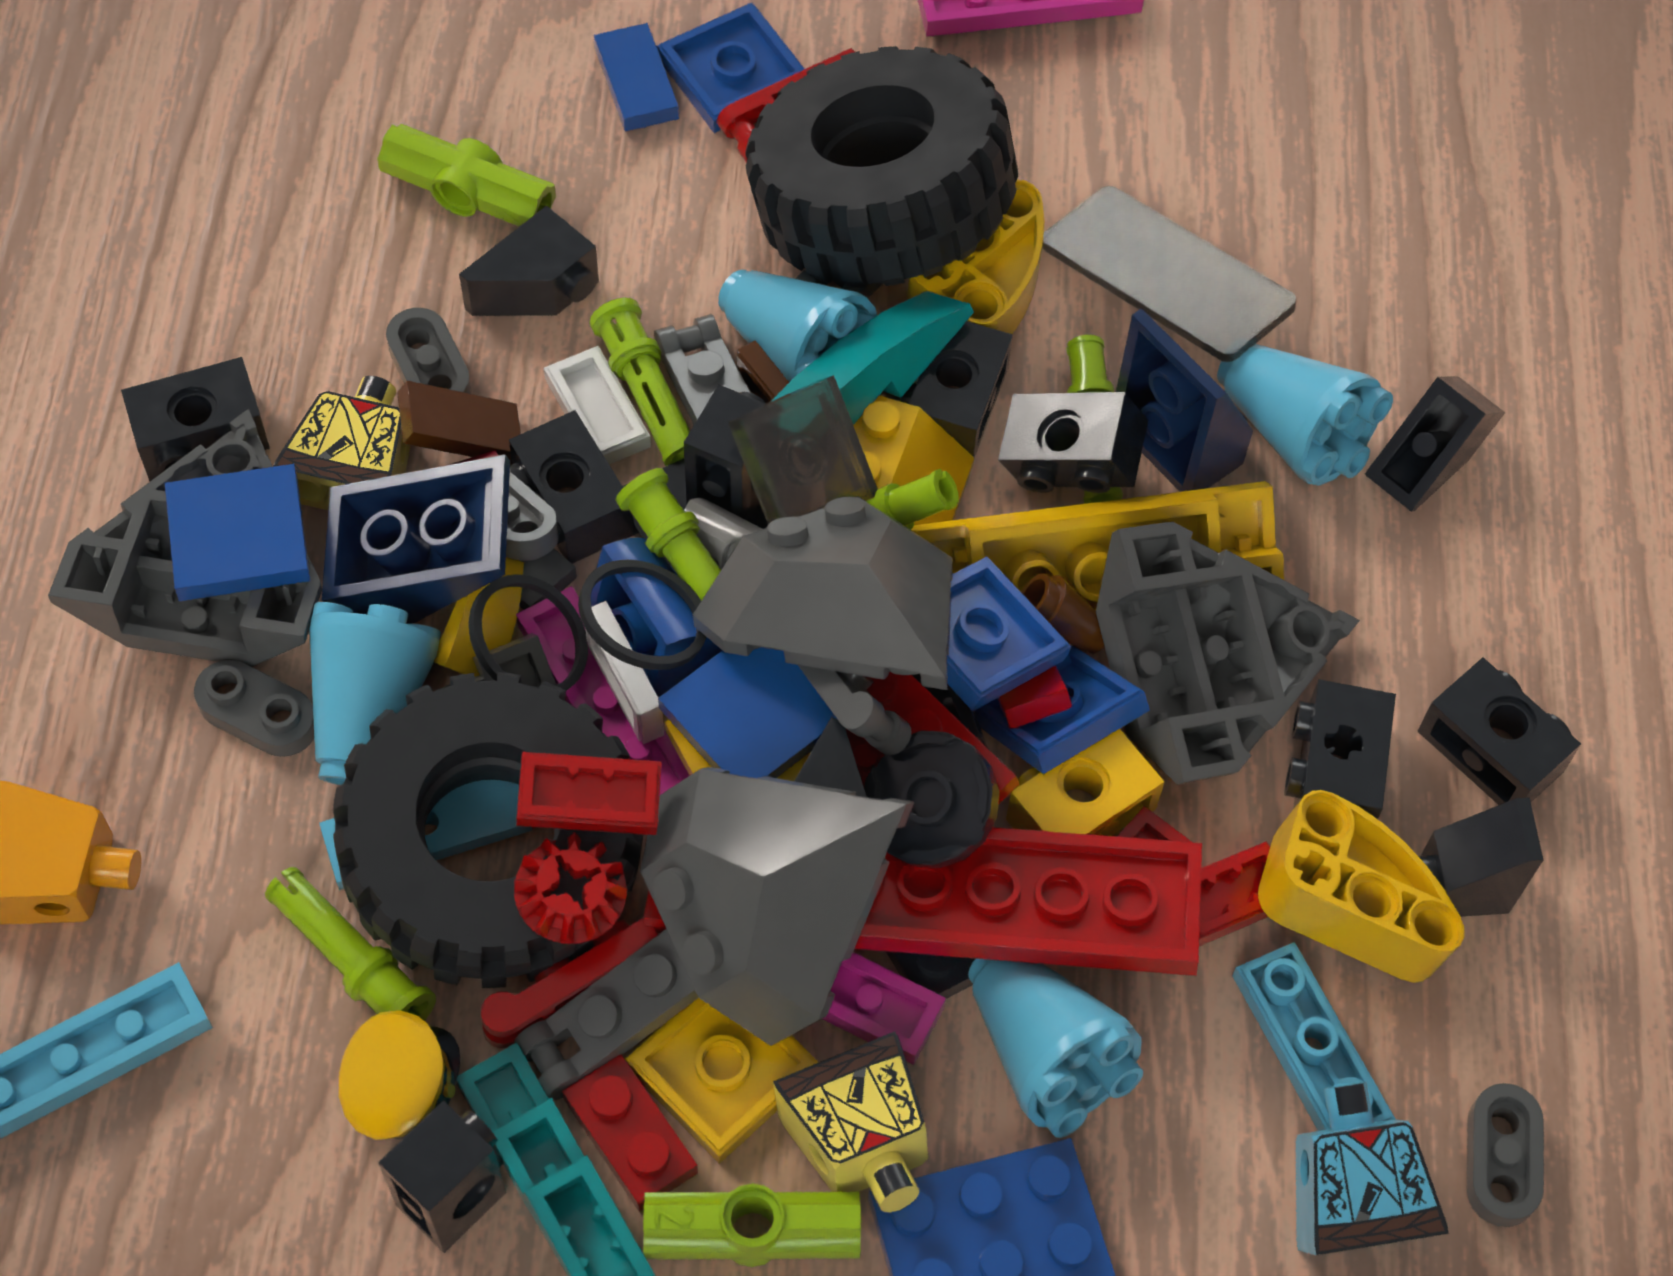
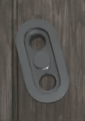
M409 308L401 311L391 319L386 329V338L390 355L404 383L412 381L471 394V383L467 366L444 320L439 314L426 308ZM417 343H425V344H427V345L421 346V347L418 348V349H413V348H411L413 345H415V344H417Z
M510 472L506 557L520 561H533L550 553L558 543L559 533L556 513L549 504Z
M223 660L213 663L198 676L194 686V697L202 716L213 726L270 755L279 757L300 753L314 740L313 706L308 697L302 692L237 660ZM225 684H237L230 693H217L218 688ZM279 711L291 712L289 718L282 722L271 721L272 716Z
M1507 1083L1496 1084L1485 1089L1471 1106L1467 1119V1197L1471 1207L1479 1217L1499 1227H1512L1526 1221L1538 1208L1544 1194L1543 1112L1537 1100L1527 1090ZM1492 1117H1501L1507 1120L1512 1127V1134L1505 1135L1499 1133L1492 1125ZM1499 1183L1506 1186L1511 1192L1512 1201L1502 1202L1498 1200L1491 1191V1184Z

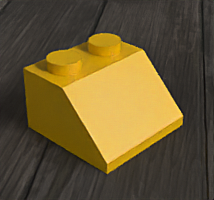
M879 395L874 402L864 409L863 415L855 424L848 422L822 488L821 509L825 508L829 501L841 497L858 496L866 501L875 497L876 491L883 486L891 483L903 486L927 476L937 469H942V472L947 471L951 475L957 486L958 504L951 510H944L916 521L914 525L954 520L974 465V457L920 407Z

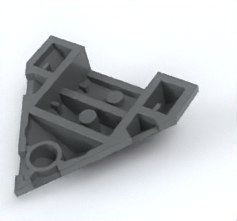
M249 409L231 421V431L210 447L205 449L200 444L120 504L122 512L97 531L93 532L87 528L69 541L48 594L50 602L122 645L148 651L217 662L237 660L253 667L305 644L314 605L319 601L322 592L320 579L313 563L310 561L308 553L311 580L309 582L179 601L175 591L165 483L273 467L259 438Z
M858 496L836 498L829 501L823 509L800 517L776 519L770 522L767 528L743 536L693 613L694 627L726 653L748 656L754 649L759 647L784 651L785 663L885 679L889 672L900 675L921 674L922 686L947 690V655H949L953 561L951 556L919 534Z
M1165 522L1122 528L1112 532L1096 615L1110 670L1143 690L1150 711L1125 725L1127 736L1177 785L1239 772L1252 756L1249 753L1266 731L1276 726L1327 662L1325 657L1340 639L1350 634L1360 620L1342 610L1332 613L1308 600L1309 593L1228 550L1218 553L1191 539L1192 531L1175 522Z
M713 767L699 769L661 794L659 798L657 835L647 836L640 872L698 998L770 1046L825 1018L836 995L830 990L843 960L849 959L852 956L890 862L884 858L897 828L905 826L914 802L894 798L879 800L856 796V792L765 776L751 778L730 774V770Z

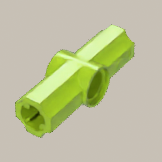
M402 123L399 126L392 124L382 139V147L377 157L379 171L431 191L432 196L442 207L456 215L463 217L472 216L479 210L520 227L545 206L552 209L556 198L555 184L503 164L498 154L479 140L464 138L455 145Z
M752 1183L739 1186L731 1192L645 1193L643 1253L646 1260L732 1259L739 1265L748 1267L765 1265L772 1259H860V1192H774L766 1186ZM756 1213L767 1218L772 1227L765 1235L751 1239L738 1234L733 1225L744 1214Z

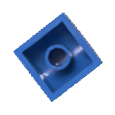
M627 538L602 546L597 564L598 568L605 563L616 560H639L658 565L677 575L665 557H657L655 553L649 551L645 545L646 538ZM639 572L620 573L602 579L593 587L591 607L605 601L607 602L633 651L651 656H669L684 651L694 642L696 627H694L692 611L677 592L656 577ZM706 638L699 653L688 663L668 670L643 669L659 698L720 653L722 649L709 638Z

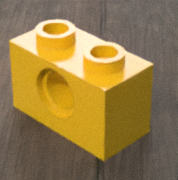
M1118 729L1045 774H1042L1034 767L1018 778L1020 785L1011 792L1006 820L1013 829L1116 837L1143 806H1146L1152 812L1156 810L1165 781L1126 735ZM1073 789L1084 790L1090 793L1095 800L1091 802H1078L1069 797L1066 792Z

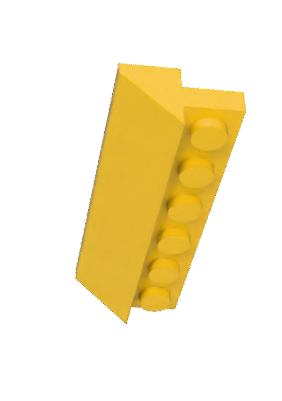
M1267 481L914 525L911 529L952 557L953 574L988 556L1020 592L1038 574H1046L1049 577L1059 575L1095 610L1097 608L1112 532L1122 528L1175 522L1192 531L1191 539L1218 553L1228 550L1284 580L1283 552L1276 547L1273 486Z

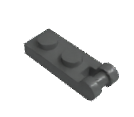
M713 314L695 318L693 326L675 330L671 325L654 331L655 340L662 352L661 360L693 425L718 384L736 392H750L721 338L719 327ZM701 348L702 350L700 352H697L693 355H689L686 357L684 355V353L693 351Z
M798 665L835 717L846 729L858 737H864L870 745L884 755L892 756L898 754L907 746L911 737L909 722L894 711L885 710L882 703L872 697L867 690L874 683L871 677Z
M664 930L546 1020L530 1025L515 1038L514 1044L517 1043L528 1062L534 1061L542 1074L538 1081L548 1099L552 1098L555 1101L563 1098V1090L618 1055L626 1053L698 999L668 930ZM573 1036L581 1050L570 1059L565 1060L557 1046Z

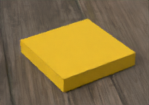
M700 998L672 1017L625 1059L642 1085L719 1164L777 1112L773 1081L819 1063L793 1036L770 1046Z

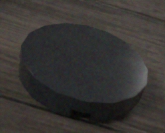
M918 731L911 734L907 746L898 754L892 756L884 755L877 767L872 766L865 780L864 790L867 798L879 800L894 798L914 802L905 826L896 829L887 852L915 867L943 868L967 859L986 841L997 819L999 788L992 766L975 746L948 732Z

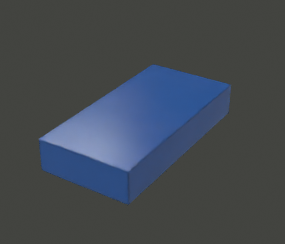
M648 23L595 34V50L624 131L679 119V106Z

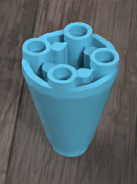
M738 270L732 273L722 285L718 298L719 307L725 312L726 319L748 344L755 340L789 382L838 340L877 316L876 307L867 297L858 292L755 270Z
M1245 342L1236 344L1226 353L1217 372L1218 382L1225 387V392L1294 473L1300 479L1312 485H1323L1336 479L1341 474L1347 478H1352L1363 469L1370 455V449L1367 447V444L1378 423L1386 417L1393 403L1392 393L1382 388L1379 381L1369 374L1259 344L1251 346Z
M315 603L310 624V655L315 761L321 764L318 775L319 779L340 786L344 784L346 779L344 764L355 744L363 743L366 745L371 739L369 725L386 709L393 710L396 714L407 706L406 695L423 686L437 655L441 636L440 630L426 625L406 624L408 613L392 606L369 605L366 615L353 613L352 609L336 603Z
M977 958L974 960L968 972V977L973 983V996L1019 1106L1037 1127H1047L1056 1138L1068 1136L1084 1123L1089 1112L1096 1109L1110 1096L1112 1098H1120L1127 1095L1141 1081L1143 1070L1136 1062L1141 1054L1142 1037L1125 1017L1045 964Z

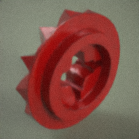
M576 833L568 837V849L562 851L556 846V840L546 837L538 848L529 855H524L514 883V897L519 914L534 932L545 939L557 943L578 944L600 937L617 922L624 909L627 887L622 862L600 864L598 860L606 852L603 841L596 843L587 853L579 850L581 839ZM559 862L564 871H569L574 879H580L584 876L587 879L592 877L591 881L583 886L584 910L581 909L578 901H573L568 893L559 896L551 895V892L559 887ZM621 874L619 880L611 878Z

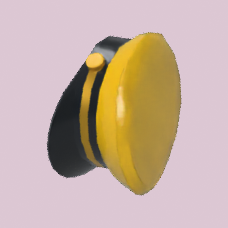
M401 1010L381 1012L363 1023L351 1037L345 1049L339 1070V1100L344 1116L354 1129L375 1140L391 1138L401 1140L443 1100L449 1105L451 1098L455 1094V1084L460 1069V1051L456 1039L445 1029L429 1026L419 1016Z

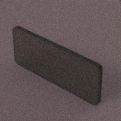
M1113 186L1101 188L1046 230L1043 235L1042 248L1044 251L1138 310L1142 308L1151 318L1222 362H1233L1296 310V296L1294 293Z

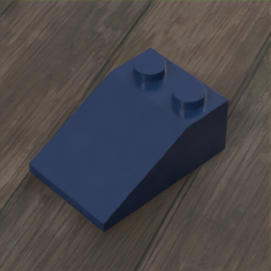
M1142 308L1132 314L1116 392H1126L1149 420L1142 454L1180 492L1209 488L1243 465L1253 430L1229 395Z
M494 456L330 487L321 600L323 602L340 604L352 609L353 613L366 615L369 605L372 604L396 607L408 613L406 624H412L504 576L510 460L507 456Z

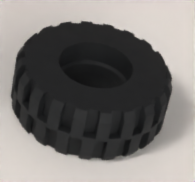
M897 46L879 47L878 51L863 54L857 51L841 56V60L828 65L822 63L808 70L806 76L797 82L791 81L778 92L776 100L772 104L767 103L763 108L755 128L751 132L745 152L747 157L745 166L762 228L769 244L778 250L779 255L798 270L806 269L808 274L818 280L831 283L833 280L842 281L850 287H867V284L884 283L885 286L902 284L908 278L923 275L925 278L943 271V266L956 259L960 262L975 252L978 243L983 238L988 240L994 234L1003 219V215L1007 214L1017 191L1015 183L1018 179V166L1007 108L1002 95L995 90L994 83L976 67L971 69V66L962 58L950 53L946 56L940 55L933 49L915 46L914 50L899 49Z
M498 672L497 681H475L474 673L450 677L449 687L433 692L429 685H425L407 694V706L397 714L393 710L386 709L369 725L371 739L366 745L363 743L355 744L344 764L346 779L343 785L336 787L333 804L335 819L333 838L341 880L347 898L358 910L360 922L375 941L382 939L390 945L392 956L412 970L421 964L433 969L434 979L458 986L461 977L482 979V988L506 987V978L526 974L529 982H533L536 975L553 967L554 964L567 957L573 961L593 948L594 939L578 944H563L550 941L538 935L524 922L517 909L514 897L516 877L500 881H477L459 876L443 867L432 857L425 840V824L430 811L445 795L454 789L481 780H502L519 785L522 752L630 759L627 749L618 736L607 737L603 733V718L586 703L580 704L576 709L565 701L566 690L545 681L541 683L539 689L521 684V675ZM554 828L553 840H556L555 844L560 851L568 849L567 839L573 833H576L581 839L579 850L587 853L596 843L603 841L606 852L598 861L600 864L622 862L627 894L632 891L638 872L644 834ZM559 862V887L552 891L551 895L559 896L568 893L573 901H578L581 909L584 910L583 886L590 882L592 877L587 879L584 876L580 879H574L569 871H564ZM622 874L617 875V876H614V877H611V878H614V879H616V880H619V878H620V876H621Z

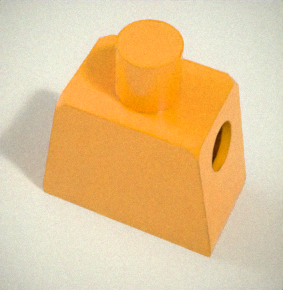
M0 780V925L84 922L90 919L93 915L100 886L125 890L135 889L141 872L140 851L112 847L113 833L102 811L97 808L9 781Z

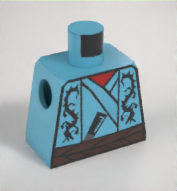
M1366 1082L1325 1087L1324 1093L1331 1129L1298 1134L1296 1138V1241L1298 1251L1322 1255L1449 1234L1444 1213L1410 1122L1407 1120L1373 1122Z

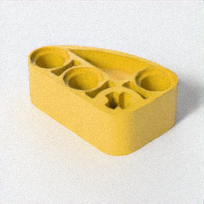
M1017 179L1015 183L1017 191L1007 214L1003 215V219L994 234L988 240L983 238L978 243L975 252L960 262L956 259L943 266V271L925 278L923 275L909 278L907 300L925 291L963 301L969 303L974 311L967 320L968 322L1013 334L1030 305L1038 278L1045 222L1043 200L1040 191L1033 184Z
M1311 791L1303 796L1273 836L1258 889V899L1263 911L1278 924L1394 977L1412 983L1423 982L1429 978L1461 945L1465 937V927L1445 889L1427 865L1399 836L1359 806L1328 791Z

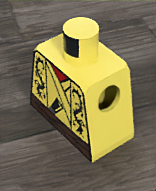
M365 376L361 380L355 397L330 391L318 394L273 467L288 464L295 465L301 504L329 510L330 487L406 473L410 445L403 443L399 407L391 406L396 395V389L389 381L377 376Z
M895 1031L773 1081L778 1117L782 1125L832 1192H859L870 1187L883 1212H895L903 1209L918 1197L919 1188L909 1170L921 1166L928 1159L927 1132L902 1046Z

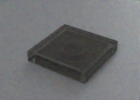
M834 375L819 379L728 421L768 524L779 518L800 517L823 509L829 501L836 498L858 496L867 501L875 497L878 490Z

